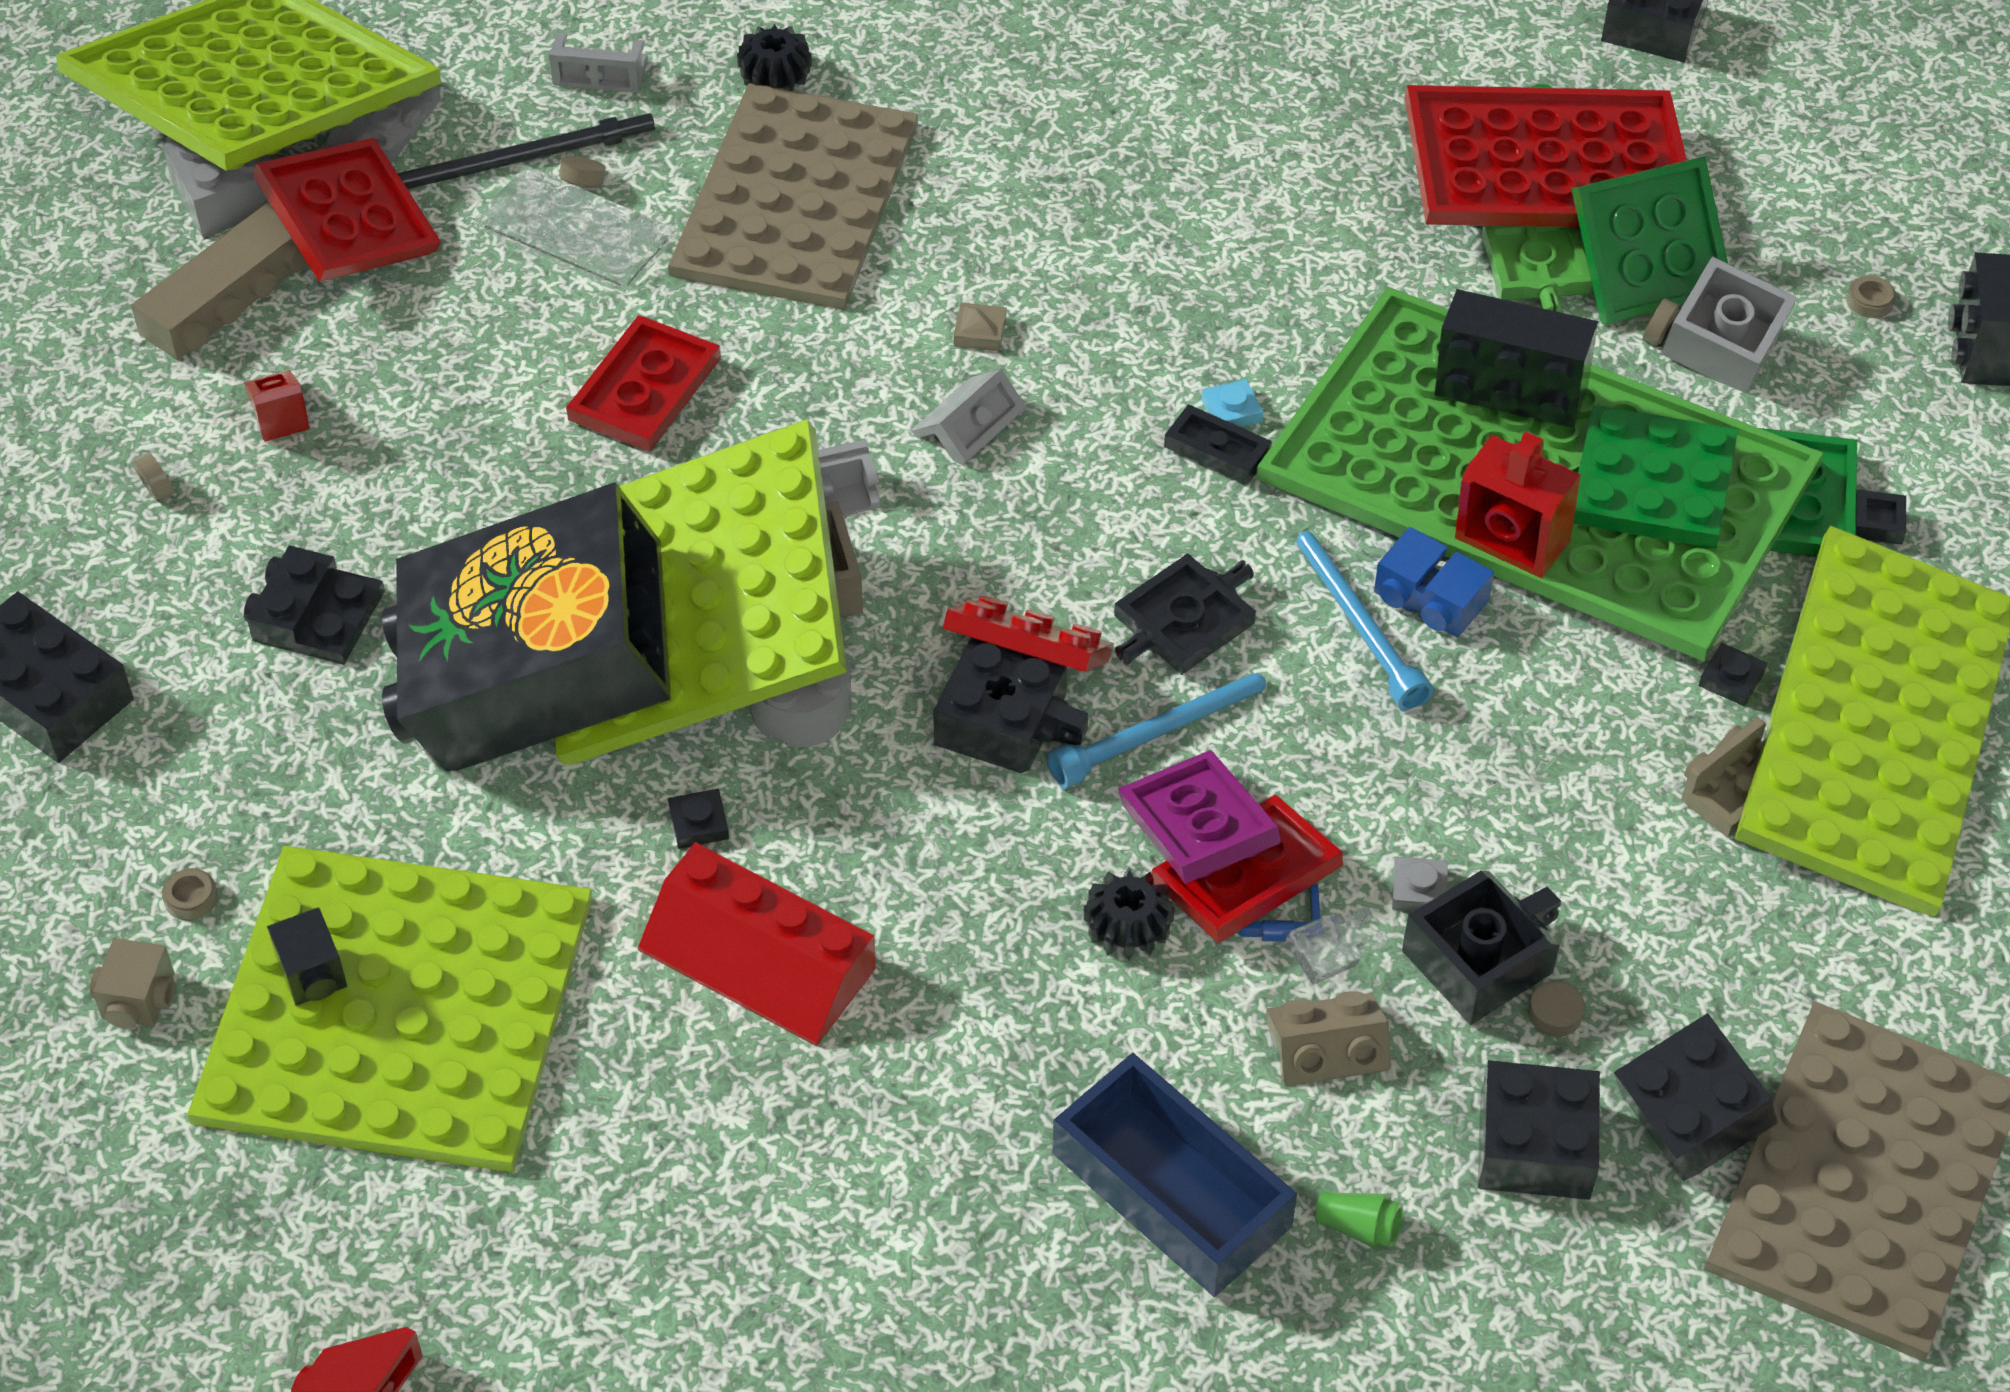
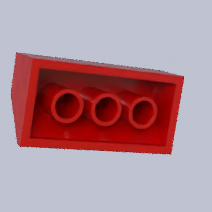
M697 842L691 846L664 879L638 945V951L816 1047L876 969L875 938L873 934Z

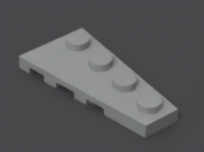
M432 87L423 91L419 96L405 98L388 105L384 110L373 111L353 119L350 124L333 127L324 148L375 138L392 164L441 100L439 87Z

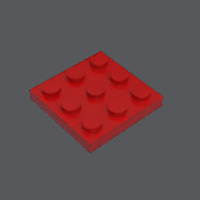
M375 138L257 163L252 174L319 282L426 256L436 252L441 243V240Z

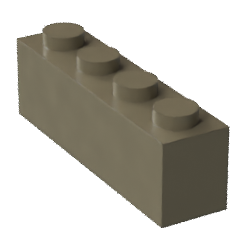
M269 202L131 304L140 336L178 361L191 350L195 351L201 348L207 338L222 326L235 322L241 312L256 300L269 296L275 286L290 274L305 268L307 265L306 260Z

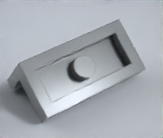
M1002 369L969 378L912 428L911 431L916 438L935 434L952 460L961 464L973 457L1027 407Z

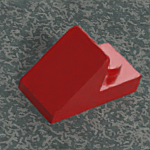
M290 370L244 382L246 393L254 408L264 442L310 429L301 385Z

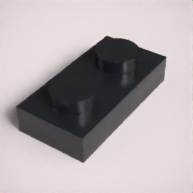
M1188 404L1165 433L1164 447L1245 484H1249L1257 473V466L1272 447V441Z

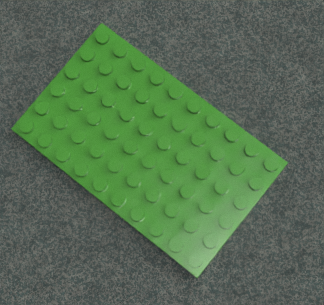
M1387 287L1257 466V480L1399 538L1409 527H1412L1446 545L1448 548L1445 556L1451 558L1457 551L1494 571V576L1705 662L1818 471L1823 452L1595 365L1591 366L1588 390L1575 428L1435 396L1441 328L1448 309ZM1593 405L1738 429L1716 549L1573 524L1571 541L1541 579L1455 539L1461 480L1468 464L1491 435L1516 444L1521 441L1522 435L1527 431L1544 439L1543 458L1556 464H1561L1569 470L1578 473Z

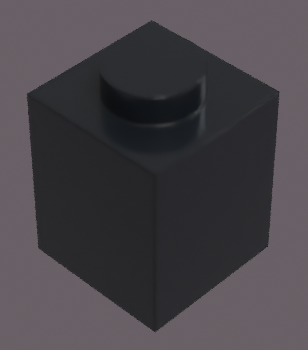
M319 907L267 926L275 956L295 1006L311 1000H322L335 991L348 987L340 956Z

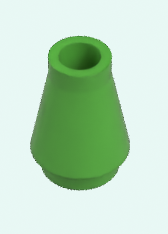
M1323 1190L1318 1199L1315 1221L1317 1224L1329 1226L1378 1250L1381 1245L1388 1247L1395 1245L1402 1225L1403 1204L1391 1200L1390 1194L1334 1193Z

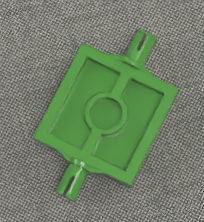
M1483 226L1482 239L1499 299L1508 301L1539 299L1543 309L1564 313L1560 296L1591 294L1592 281L1577 227Z

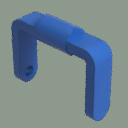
M1313 884L1309 887L1311 922L1262 920L1261 922H1252L1236 933L1242 937H1262V942H1294L1295 937L1316 936L1320 931L1321 923L1318 884Z

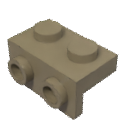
M1756 717L1743 728L1740 726L1732 728L1722 739L1719 747L1708 755L1705 752L1697 755L1684 773L1687 781L1681 800L1727 838L1737 831L1763 744L1761 739L1766 723L1759 717Z
M1349 991L1341 993L1333 999L1313 1002L1296 999L1288 1001L1280 1007L1266 1009L1269 1032L1280 1052L1281 1077L1287 1086L1389 1070L1391 1067L1388 1020L1372 993L1364 994L1362 992Z

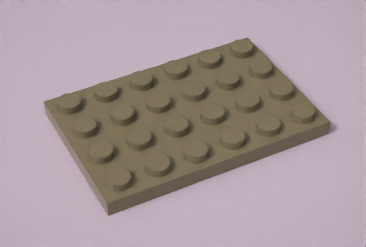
M748 83L668 264L669 276L845 310L917 129L918 114L768 86H756Z
M1814 1001L1773 1100L1778 1124L1758 1136L1704 1270L1925 1362L2010 1129V1077Z

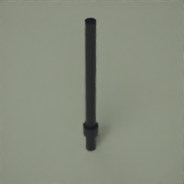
M651 113L618 121L616 117L599 120L597 126L400 172L398 175L406 188L411 189L599 143H604L605 147L622 143V138L654 131L655 123Z

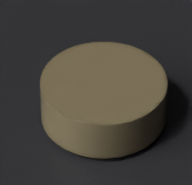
M564 157L561 159L559 176L563 181L572 185L590 188L599 187L604 182L606 166L588 158Z
M1876 276L1857 278L1851 283L1847 295V302L1850 308L1857 314L1868 318H1879L1890 313L1896 299L1894 287L1888 281Z
M1664 298L1653 314L1642 339L1656 347L1658 345L1661 346L1681 310L1680 305Z
M149 451L133 460V467L156 501L159 500L160 502L175 493L166 474Z
M190 868L178 871L167 879L162 888V898L170 915L180 920H195L205 916L214 908L217 903L218 892L210 874L200 869Z
M1558 981L1547 982L1534 990L1528 1014L1530 1021L1540 1032L1555 1037L1567 1036L1575 1032L1581 1025L1585 1011V1002L1580 992L1573 986Z

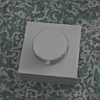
M1395 856L1392 909L1415 911L1447 891L1448 861Z

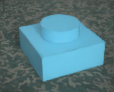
M1247 379L1202 389L1201 400L1208 413L1239 427L1263 421V410Z

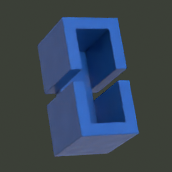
M1409 527L1378 562L1374 593L1380 595L1382 600L1391 607H1402L1411 613L1413 610L1419 612L1420 618L1431 629L1436 631L1444 630L1458 638L1489 602L1494 571L1457 551L1440 570L1435 568L1447 553L1448 547Z

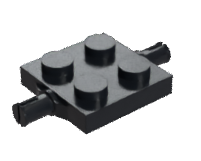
M1187 553L1117 601L1114 607V616L1134 633V636L1115 647V653L1119 660H1123V663L1128 665L1135 658L1149 650L1161 656L1176 671L1183 675L1255 624L1256 611L1238 596L1235 589L1253 578L1254 572L1249 564L1246 565V561L1240 560L1223 574H1218L1202 566Z

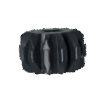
M774 23L771 29L757 26L755 34L744 35L743 43L739 46V53H737L738 67H740L744 85L751 83L756 86L762 85L793 91L795 84L805 85L806 77L810 73V67H812V54L809 52V46L804 34H795L792 26L778 29Z
M1128 867L1124 877L1119 878L1108 871L1103 878V884L1092 883V887L1088 892L1087 904L1084 905L1083 919L1086 921V925L1089 926L1088 935L1091 938V943L1104 941L1103 949L1106 951L1107 956L1117 950L1118 946L1122 947L1129 961L1134 955L1135 947H1139L1141 951L1151 956L1152 951L1155 949V942L1166 943L1170 935L1171 922L1174 921L1175 907L1172 906L1173 902L1169 901L1167 884L1154 885L1151 871L1141 878L1134 877V873Z

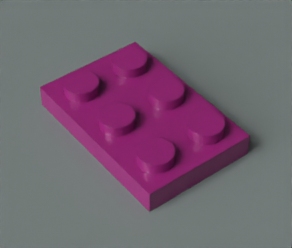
M1212 750L1118 788L1123 807L1185 884L1198 878L1207 877L1214 871L1242 859L1256 856L1261 851L1281 843L1278 826Z

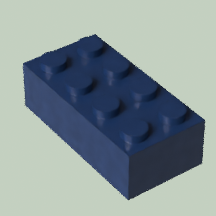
M1133 1052L1053 1119L1052 1154L1214 1298L1293 1227L1297 1193Z

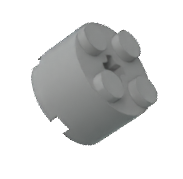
M846 654L847 673L751 704V716L758 730L770 739L773 737L784 741L785 745L794 747L814 746L833 738L841 730V726L849 718L852 710L850 664Z

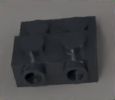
M289 545L282 558L273 556L269 560L265 571L266 586L261 594L251 593L244 607V619L248 623L252 641L345 665L383 596L385 588L382 580L338 570L334 556Z

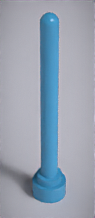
M1308 531L1300 533L1297 537L1298 547L1388 674V693L1395 704L1404 712L1427 703L1433 695L1434 687L1420 669H1414L1413 666L1405 665L1314 534Z
M1253 673L1084 748L1080 745L1071 746L1070 744H1065L1047 753L1046 759L1049 771L1063 790L1083 782L1085 775L1091 773L1092 766L1262 692L1266 687V679L1260 673Z

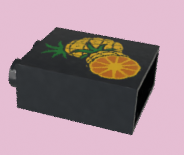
M616 482L396 559L397 603L384 607L382 626L387 643L397 658V682L384 687L382 692L383 710L392 733L400 742L408 744L417 740L446 772L458 771L671 700L661 540Z

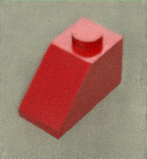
M402 1327L324 1348L312 1365L308 1364L300 1370L293 1382L291 1392H398L423 1357L416 1331L408 1327Z

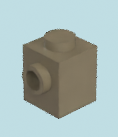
M113 938L102 967H96L90 982L91 998L95 999L102 1019L123 1029H132L136 1024L155 1027L161 1009L167 1010L170 1008L175 993V981L173 978L175 972L166 946Z

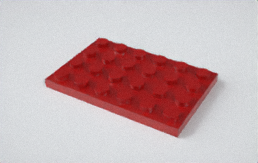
M1407 85L1404 100L1426 225L1580 227L1571 188L1687 161L1670 90Z

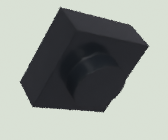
M1857 489L1855 536L1868 541L1902 545L1906 534V495Z
M1721 642L1702 673L1698 686L1745 707L1763 677L1768 662Z
M719 788L668 798L669 811L678 849L691 847L695 842L702 845L729 839V831Z

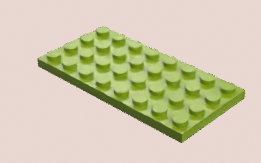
M1830 526L1820 546L1735 839L1910 910L1935 917L1942 908L2010 631V596Z

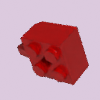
M1526 431L1522 435L1521 441L1516 444L1491 435L1468 464L1461 480L1455 539L1542 579L1571 541L1581 475L1561 464H1556L1543 458L1544 439Z

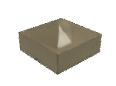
M960 303L954 331V346L1000 351L1007 317V307Z

